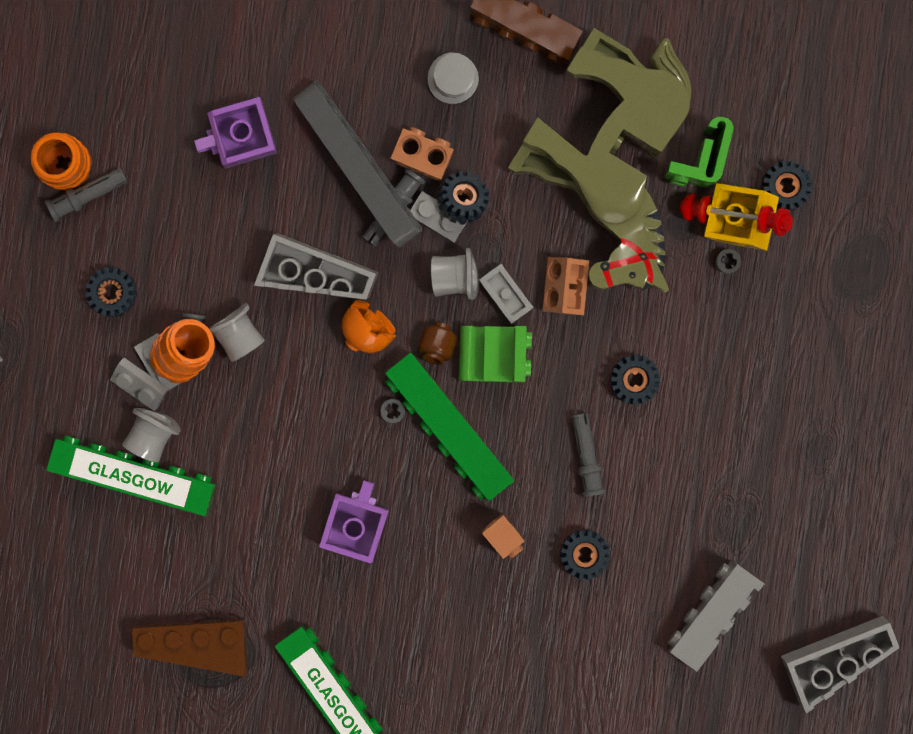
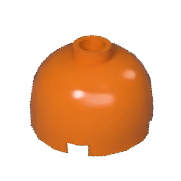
M355 300L347 309L342 319V332L346 338V345L353 351L376 353L385 349L395 339L396 335L393 334L396 330L381 311L377 310L376 314L368 309L371 304L362 300Z

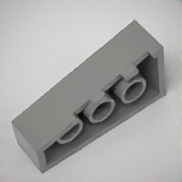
M275 233L271 238L254 286L367 300L371 295L379 272L282 234Z
M732 561L728 565L724 563L715 575L718 580L713 587L708 585L699 598L702 602L698 608H692L683 620L686 623L680 632L676 630L668 641L670 645L668 651L695 671L700 669L719 644L720 640L717 637L720 634L724 636L733 626L736 619L733 615L736 612L744 611L750 604L752 596L750 593L753 589L760 591L764 585L762 581Z
M881 616L782 655L781 658L799 705L807 714L814 709L816 704L824 699L827 700L846 683L849 684L854 681L867 668H872L899 649V645L890 622Z

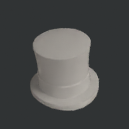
M452 52L439 56L430 66L427 77L432 94L435 98L447 104H458L468 100L476 91L479 81L478 71L473 62L462 54Z
M466 248L465 255L452 257L432 256L431 281L435 297L459 293L467 294L469 300L476 298L479 289V277L470 248Z
M248 303L243 304L223 320L209 328L222 345L230 362L244 357L265 341L246 314L250 308Z
M134 408L132 412L137 417L122 445L143 459L159 462L167 441L172 434L179 435L181 431L180 426L174 419L164 413L151 409Z

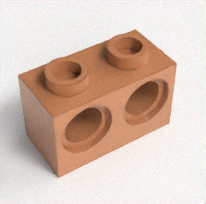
M410 127V130L403 128L390 158L391 162L442 182L454 153V149L449 148L451 143L437 137L435 141L425 138L426 133L414 127ZM406 142H416L419 146L418 151L412 155L406 154L403 151V146ZM432 152L442 153L444 160L441 164L433 165L428 161V156Z
M548 257L543 312L584 315L589 270L588 260Z
M503 514L499 515L481 531L503 559L506 556L512 559L524 549L521 545L524 539Z

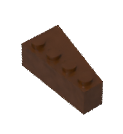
M473 0L470 6V17L474 18L472 21L474 24L484 29L490 26L498 30L497 34L500 37L512 41L514 38L522 42L521 46L533 53L539 50L547 54L546 59L558 65H561V62L568 63L583 32L581 29L549 13L545 17L542 15L543 10L531 2L524 1L522 4L518 0Z
M246 619L140 625L132 628L133 653L135 657L243 677L249 674Z

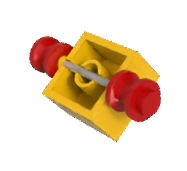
M716 183L713 198L711 196H704L699 200L696 194L689 193L682 199L680 204V212L685 220L692 221L698 216L701 223H707L704 237L719 243L767 251L772 229H774V233L777 236H784L790 231L793 223L788 209L780 208L776 213L779 197L763 190Z

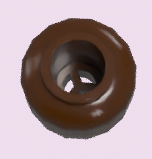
M436 322L435 325L427 326L423 329L418 350L423 355L422 359L435 365H442L443 362L449 361L452 358L457 337L450 330L451 327L449 325Z

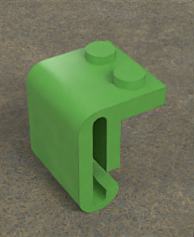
M714 118L703 131L704 134L711 135L716 128L719 130L709 177L705 173L714 140L705 138L699 145L694 167L673 161L668 164L664 178L670 179L669 184L679 187H685V184L709 188L721 178L733 133V124L728 118Z
M460 326L459 381L525 382V376L531 377V360H526V349H531L532 332H527V326Z

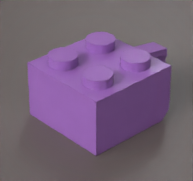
M260 97L208 112L212 129L206 131L207 137L194 141L198 153L212 150L213 155L219 154L225 169L277 154L267 115Z
M364 480L360 493L353 492L351 497L338 493L335 495L320 542V548L371 564L373 563L389 513V509L376 506L377 499L371 497L375 483Z

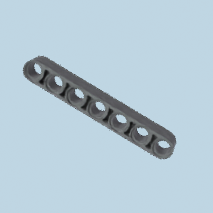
M313 81L294 97L296 105L388 237L397 247L401 248L422 231L420 224L327 91L319 82Z

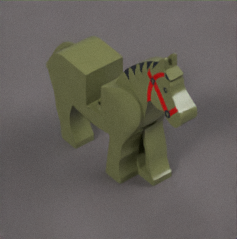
M594 28L568 67L566 75L572 79H590L602 83L615 93L621 104L612 112L601 127L587 156L579 152L541 119L537 118L507 171L514 175H532L545 183L575 191L580 196L589 214L619 241V247L610 254L608 261L598 262L588 271V280L591 286L599 290H605L614 286L628 284L639 288L641 291L654 286L662 292H667L669 288L663 277L665 242L662 224L656 206L645 189L647 176L615 157L614 154L623 139L657 159L689 112L691 100L689 76L676 56L668 38L660 40L650 57L653 69H647L636 59L630 49Z

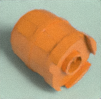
M66 133L44 135L34 144L31 151V165L35 174L43 183L50 187L64 191L80 187L89 176L92 166L90 153L82 142ZM62 156L65 159H71L67 170L62 167L58 169L57 167L59 158Z
M194 319L180 320L168 326L155 339L150 349V362L156 374L161 378L164 377L171 380L170 382L183 383L194 378L206 367L213 355L215 341L211 331L205 324Z

